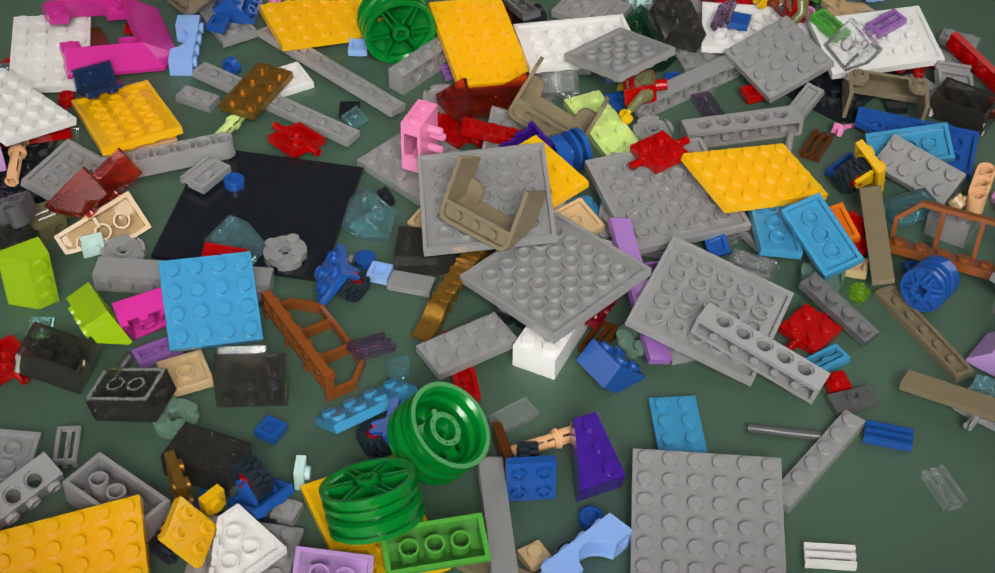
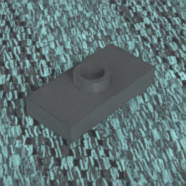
M870 385L831 393L826 396V402L836 417L840 416L845 409L854 413L879 407L880 403Z

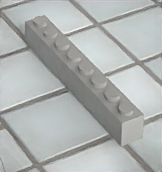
M98 256L92 273L95 290L141 294L159 288L161 284L158 261L163 260ZM253 266L257 299L262 302V292L269 289L272 293L274 291V268Z

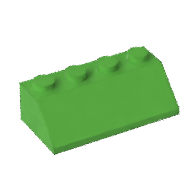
M482 512L419 522L409 531L397 537L379 542L385 573H422L490 562L492 560Z

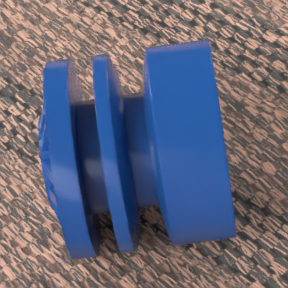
M578 127L562 131L561 134L557 133L547 136L552 143L553 150L577 171L585 169V160L593 158L590 143L584 132Z
M938 255L927 256L903 275L900 282L901 294L910 307L922 312L934 311L957 291L960 285V275L956 266L947 258Z

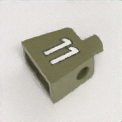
M55 200L36 204L39 209L38 213L25 225V228L32 238L39 237L45 246L55 240L53 236L68 228L67 220L76 217V212L72 205L61 209Z

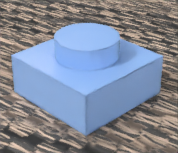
M349 39L348 56L362 57L368 55V49L363 39Z
M372 261L366 275L370 278L369 282L387 286L391 273L394 270V265Z

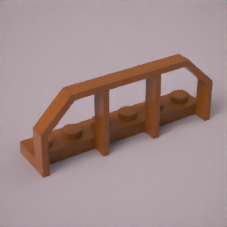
M923 199L895 215L889 237L890 251L892 254L918 261L931 255L943 256L956 266L958 272L989 280L992 273L995 272V265L988 260L978 261L976 257L986 224L995 226V218ZM922 207L942 212L932 248L927 247L922 242L912 243L906 241L903 237L895 236L899 220ZM947 214L981 223L972 257L966 254L956 255L949 253L947 249L938 248Z
M270 289L262 292L265 319L270 318L284 336L285 346H291L302 360L305 373L310 371L325 392V400L329 402L356 390L366 367L365 357L326 307L315 301L292 297L281 302L278 296L275 297ZM295 309L318 313L324 320L302 329L299 324H295L289 310ZM332 329L343 345L323 354L317 353L310 337ZM351 354L358 363L351 380L335 386V371L326 364Z

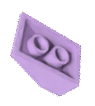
M296 546L292 573H373L374 555Z

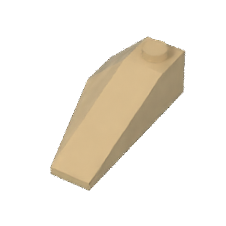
M129 191L53 237L64 254L68 255L82 251L79 239L81 236L101 232L105 246L110 238L118 235H130V238L134 239L150 229L151 225Z

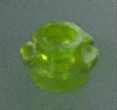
M862 282L855 283L849 288L850 300H855V302H864L871 293L866 284Z

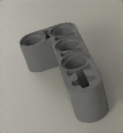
M23 191L0 199V227L11 224L13 229L23 227L38 213L39 209L29 191Z

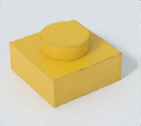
M218 484L198 498L200 511L208 518L220 512L226 505L224 489Z

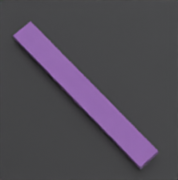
M609 218L607 223L614 246L643 263L630 218ZM648 278L627 292L632 309L645 288ZM639 332L648 364L669 365L672 358L668 346Z

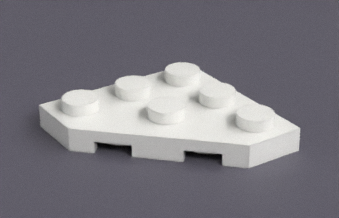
M237 503L217 518V530L211 554V567H209L208 573H261L287 554V547Z

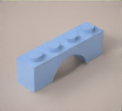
M177 15L175 24L177 41L184 44L170 48L168 58L170 76H193L192 71L198 67V56L201 53L200 45L203 44L202 34L205 33V24L201 22L200 15Z
M608 513L602 519L598 518L588 530L581 531L570 544H564L553 557H547L541 564V573H583L580 561L591 556H602L613 560L629 547L633 530L614 515Z

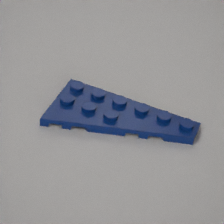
M859 106L854 126L868 133L937 123ZM948 125L955 161L947 162V164L966 174L965 179L970 181L979 132Z

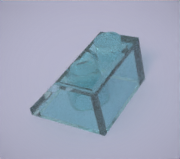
M366 186L349 199L341 227L356 239L387 242L390 240L397 211Z
M229 215L204 239V244L209 242L248 249L251 251L252 264L263 254L265 241L247 221L233 215Z

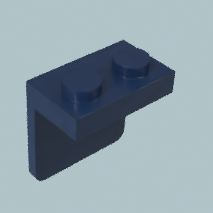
M109 59L70 70L76 92L84 97H88V99L98 98L104 92H107V94L119 92V88L123 87V83L115 79Z

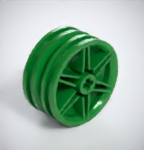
M363 0L357 11V25L366 47L372 56L382 62L398 63L433 40L436 34L435 18L426 0Z
M432 382L424 385L393 410L388 420L387 438L395 458L406 459L414 464L419 482L431 486H443L453 482L485 458L490 445V430L481 407L465 390L447 382Z
M383 457L360 461L332 473L319 486V495L322 500L323 510L326 513L325 518L329 534L332 539L343 544H371L397 537L415 527L425 515V507L422 502L421 491L419 490L415 466L406 459Z

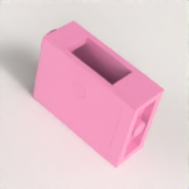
M418 99L401 121L402 169L418 173L417 156L443 153L444 147L438 145V140L445 141L446 134L443 133V128L438 127V104Z

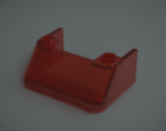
M529 72L521 74L504 85L469 88L467 79L462 78L435 95L436 100L441 108L458 123L462 122L463 117L486 118L489 117L492 106L509 110V107L529 76Z
M118 148L92 174L85 166L82 167L45 204V207L51 213L77 218L87 216L89 219L98 212L99 208L124 194L123 191L142 172Z

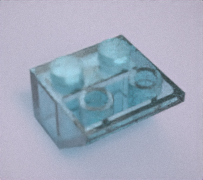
M925 187L884 197L883 203L886 220L893 226L895 215L898 212L923 199L935 203L936 199ZM922 207L901 218L897 229L927 221L931 209Z

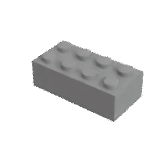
M101 452L97 453L62 482L67 502L78 510L139 494L143 501L147 542L156 535L155 532L160 530L161 525L165 523L171 508L170 499Z

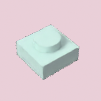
M101 232L79 237L84 259L101 255L102 247L104 249Z
M296 455L293 472L295 490H300V485L306 484V480H311L312 469L311 466H307L306 455Z

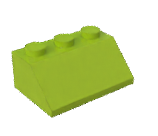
M39 237L0 250V275L9 305L39 310L60 301L49 252Z
M89 282L66 298L71 305L68 307V310L74 316V320L87 338L92 337L96 343L129 345L132 343L130 337L120 327L114 312Z

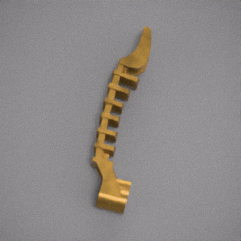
M496 249L464 252L455 259L454 265L450 266L449 272L444 275V279L441 283L439 282L438 288L435 292L433 291L431 299L428 300L419 323L411 333L413 338L425 342L439 334L446 322L447 313L452 312V302L458 300L457 292L463 291V281L459 275L496 252Z

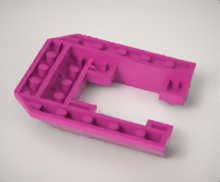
M139 0L46 1L41 5L44 18L49 21L50 25L69 24L70 18L105 15L107 21L126 19L134 36L117 38V44L81 47L79 41L59 42V50L64 60L63 67L68 79H73L70 70L108 59L111 61L114 75L165 71L169 67L170 48H175V45L156 7Z

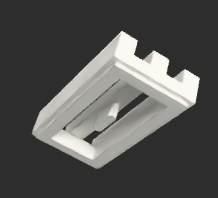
M804 542V568L856 571L855 545Z

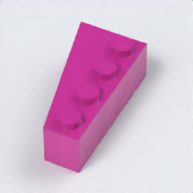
M161 287L111 303L120 327L133 341L166 327Z

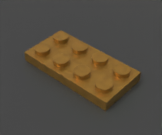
M258 62L220 101L219 110L255 120L293 79V72Z

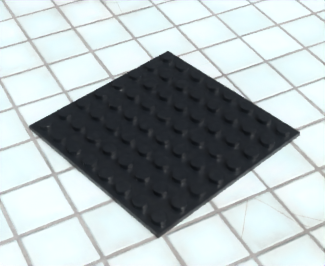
M236 150L234 157L222 160V162L231 166V173L236 172L244 176V188L236 192L228 191L224 188L222 179L208 192L202 194L186 184L151 254L152 258L162 260L201 257L205 242L248 249L251 251L253 266L268 267L263 257L265 241L268 238L294 233L299 235V239L306 244L307 259L302 261V266L292 271H278L277 267L271 265V268H274V276L316 282L315 270L326 260L329 251L334 249L364 172V167Z

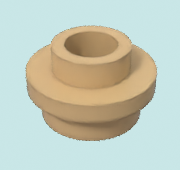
M960 192L946 203L950 207L961 209L966 205L965 200L967 197L966 195L963 196Z

